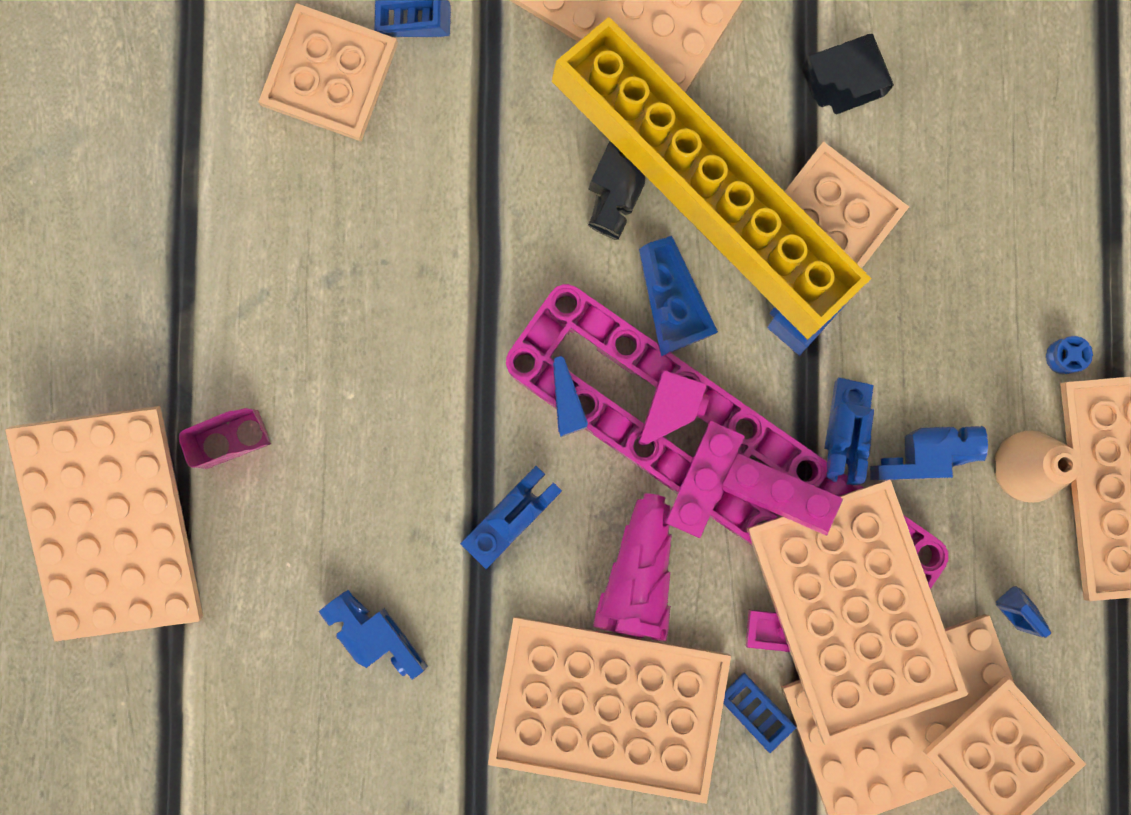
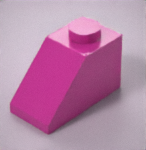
M663 370L638 443L647 445L695 421L697 415L703 417L710 395L704 394L707 384Z

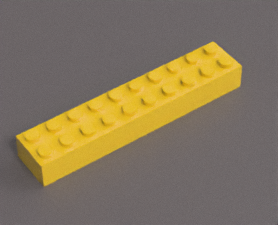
M610 17L606 18L556 60L551 82L807 340L872 279Z

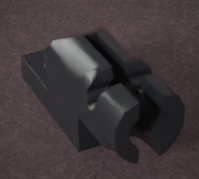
M609 141L588 190L601 195H596L592 217L588 226L604 236L619 240L627 223V219L620 213L624 215L632 213L645 186V175L629 159L620 156V154H624Z

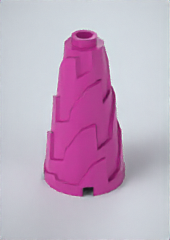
M645 493L643 499H637L630 523L625 526L617 561L613 563L605 593H601L593 627L640 638L649 636L652 640L667 641L671 608L668 605L671 573L668 571L672 534H669L670 525L665 523L671 506L665 504L666 498L664 496Z

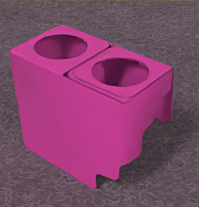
M249 408L225 412L187 428L179 434V442L188 466L201 469L212 468L271 444L259 411ZM248 420L257 422L262 431L260 441L251 446L241 443L237 436L238 427ZM218 433L226 437L229 449L226 455L213 459L205 453L204 441L209 435Z

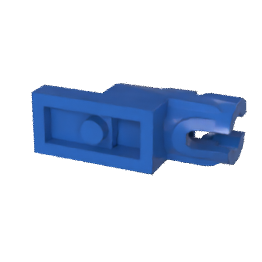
M839 377L835 381L824 449L829 450L827 478L833 482L837 481L838 475L844 474L845 463L848 465L846 485H860L866 481L874 409H871L874 385Z
M983 426L962 427L959 431L954 427L919 428L905 436V464H903V457L881 458V465L870 466V480L953 478L952 467L986 460L988 453L986 428Z
M537 466L460 543L485 569L562 492L553 482L540 496H535L532 493L533 487L546 475Z
M347 590L318 611L328 626L336 622L344 623L342 630L336 634V638L340 640L352 658L363 667H369L389 650L393 654L391 662L402 676L408 674L411 680L428 667L385 608L369 618L367 613L370 611Z

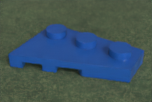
M673 237L662 238L641 247L639 252L661 357L718 333Z

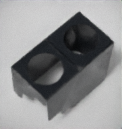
M873 33L809 55L802 69L812 97L817 101L818 106L830 105L833 113L836 115L882 98L894 86Z

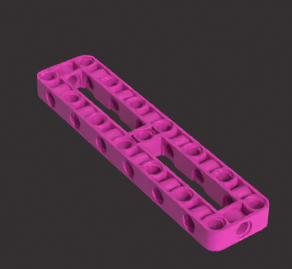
M562 284L551 291L506 357V367L511 377L557 409L553 366L555 361L552 359V355L566 334L569 335L570 332L573 334L576 332L594 344L598 352L631 375L634 373L655 388L663 370L707 384L704 394L710 395L709 402L703 417L697 415L698 418L707 424L709 421H712L735 432L737 422L740 419L749 421L753 426L752 436L749 439H743L737 454L748 458L755 457L769 467L799 480L801 479L797 476L796 468L801 461H806L812 467V476L804 482L836 496L864 488L861 485H846L847 475L845 474L838 475L836 482L828 479L827 461L672 353L661 357L659 344L573 285ZM568 296L575 300L577 306L570 313H562L556 307L557 301L561 297ZM622 337L630 338L635 344V351L630 355H622L616 350L615 342ZM529 355L535 360L534 368L530 372L521 373L515 369L514 363L519 356ZM569 371L578 397L588 396L594 402V410L590 414L585 415L588 422L585 430L678 494L693 457L664 437L652 442L653 451L648 457L638 456L634 451L633 445L635 440L640 437L644 423ZM721 490L710 515L712 519L752 547L747 528L755 526L763 520L769 521L778 518L767 509ZM904 516L917 554L926 545L932 552L931 560L925 565L921 563L931 589L947 565L948 550L939 539Z

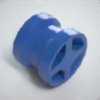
M1078 336L1059 339L1053 342L1046 352V361L1050 369L1062 375L1086 369L1092 362L1093 357L1092 347L1089 342ZM1063 350L1066 351V357H1065V358H1064V356H1063V354H1064V351H1063Z

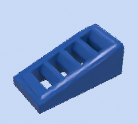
M375 0L374 31L391 37L450 36L451 5L448 0ZM389 10H394V25H389ZM404 10H408L407 23L403 24ZM418 11H422V22H418Z
M559 356L554 358L553 366L558 432L560 437H564L586 429L588 422L565 359Z
M1013 586L995 602L996 606L1017 630L1042 638H1047L1051 634L1049 626L1039 609L1021 588Z
M745 673L725 690L723 704L769 753L774 751L797 728ZM747 686L752 692L736 706L732 700ZM758 697L762 703L747 717L742 711ZM768 708L773 714L757 728L753 722ZM779 720L783 725L768 739L763 733Z

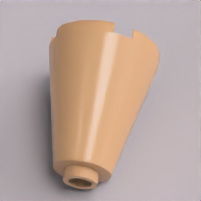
M1033 430L1014 433L1004 440L995 453L994 459L996 461V481L1003 491L1016 500L1032 503L1041 502L1054 496L1079 476L1082 467L1081 459L1074 449L1046 433Z

